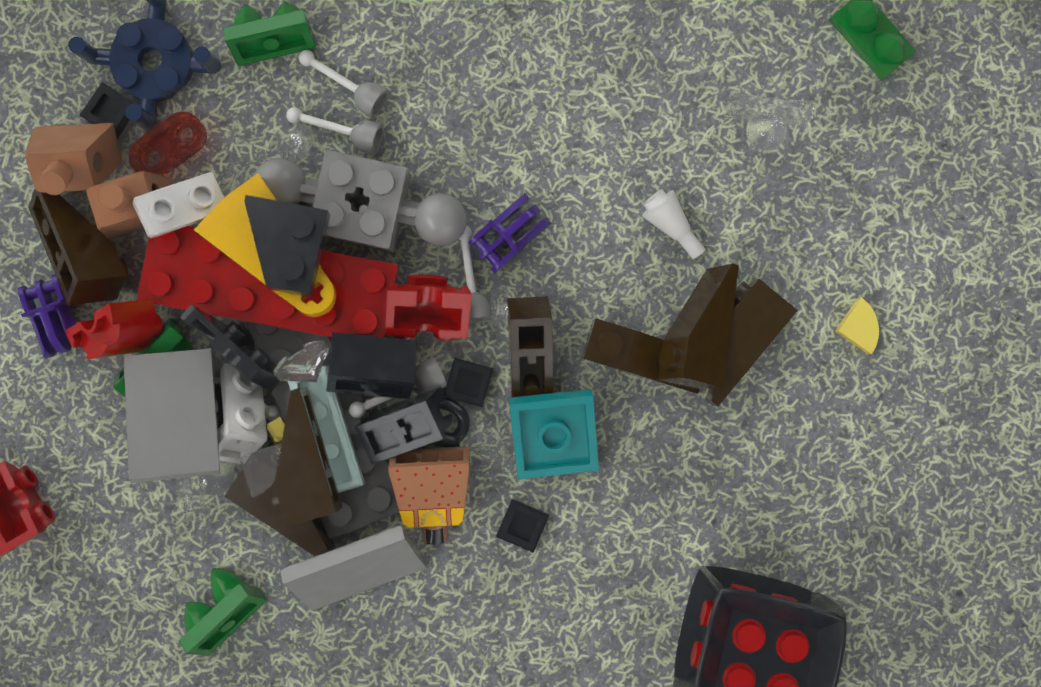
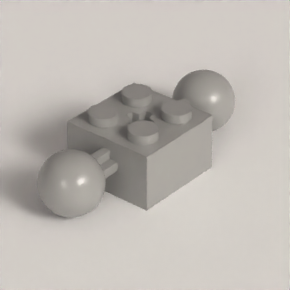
M325 149L319 180L305 178L301 168L285 158H273L265 161L254 174H260L277 201L297 205L300 202L313 204V208L328 210L330 219L325 239L394 253L401 224L414 226L424 241L435 246H446L456 242L464 233L467 224V215L463 205L449 194H432L421 202L406 200L412 175L408 168ZM360 194H363L369 200L368 206L361 205L359 212H357L356 208L352 205V201L354 198H358Z

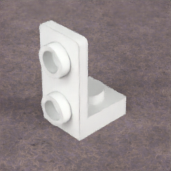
M209 172L136 196L132 204L147 236L154 238L202 221L224 196L213 173Z
M224 364L220 369L224 423L218 429L220 461L245 465L251 455L255 454L267 441L263 388L249 381L233 365Z

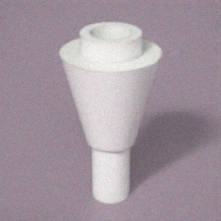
M661 189L645 201L643 206L647 210L642 214L644 219L672 239L677 240L692 259L697 258L705 251L704 246L691 232V227L674 190L665 193Z

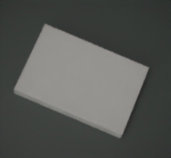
M211 348L124 356L129 481L131 483L221 474Z
M396 526L280 570L283 585L313 611L424 570L426 565L422 554L402 526Z

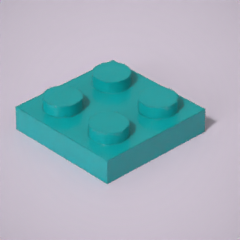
M591 389L509 398L518 480L599 471L594 401Z

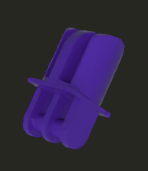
M526 193L520 196L494 220L491 219L486 226L467 242L470 247L473 245L477 247L481 252L479 257L482 260L487 259L493 266L491 271L494 274L552 224L545 217L517 242L513 240V237L541 212L534 205L506 229L502 227L504 223L529 202L530 198ZM493 229L500 237L490 245L484 236ZM505 242L512 251L502 258L496 252V249Z
M55 274L52 275V280L47 282L40 279L35 281V286L27 288L25 285L18 288V295L25 312L21 316L30 318L45 359L55 356L57 352L64 353L72 349L65 330L77 323L72 309L74 305L68 306ZM56 291L58 301L53 302L50 293ZM39 298L42 307L37 308L34 299Z

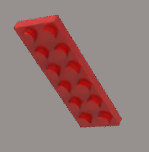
M186 226L148 239L137 300L154 299V304L183 310H186L192 304L210 315L332 337V332L386 337L387 290L390 283H397L400 267L397 264L322 251L320 265L335 287L336 301L332 309L326 314L310 317L301 313L274 291L269 290L261 281L205 240L194 230L196 227ZM320 285L314 288L312 298L306 297L303 302L307 304L312 300L319 304L323 300L320 292L324 287Z

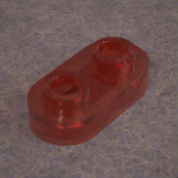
M176 112L132 144L128 155L129 163L135 172L145 171L166 176L204 147L207 140L206 127L193 114ZM187 128L192 129V138L187 142H183L180 138L181 132ZM153 152H158L160 156L159 162L156 165L150 166L148 163L149 155Z

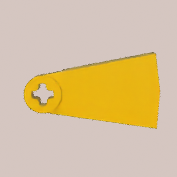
M257 173L225 196L194 230L266 285L244 200L245 195L276 201L277 199L260 174ZM320 264L314 287L317 288L320 285L324 287L320 292L323 300L319 304L312 300L305 304L303 300L306 296L274 291L301 313L310 317L326 314L332 309L336 301L335 287Z

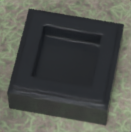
M102 82L80 113V116L92 124L113 123L118 139L130 121L125 114L126 108L135 103Z
M454 357L444 392L445 397L483 408L494 368Z
M512 498L496 537L534 553L548 520L549 513Z

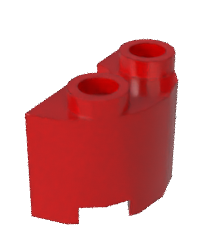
M409 275L408 283L399 286L392 282L387 290L385 336H394L398 339L408 340L415 338L417 332L429 331L433 332V336L436 339L442 341L468 338L472 293L465 285L460 290L447 285L448 277L439 275Z
M154 299L109 303L94 312V320L80 321L65 330L73 348L81 347L86 352L87 359L142 352L150 344L152 337H158L161 334L162 320L155 311Z
M6 461L0 463V557L43 533L47 526L55 521V514L52 508L41 500L35 490V487L38 486V479L35 473L28 466L24 465L18 469Z

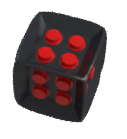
M700 566L689 594L675 657L673 687H837L846 645V614L829 597L821 593L811 592L789 582L730 568Z

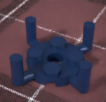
M146 0L149 3L148 18L121 25L117 30L111 49L94 48L80 37H73L68 43L70 51L87 63L110 66L114 81L127 93L140 100V106L137 104L129 105L126 108L125 114L128 119L144 129H151L155 126L157 102L173 97L182 87L186 86L193 72L216 74L221 69L220 61L206 47H198L193 53L185 36L175 26L164 21L166 0ZM151 50L160 51L162 55L160 66L152 71L144 70L142 66L144 55Z

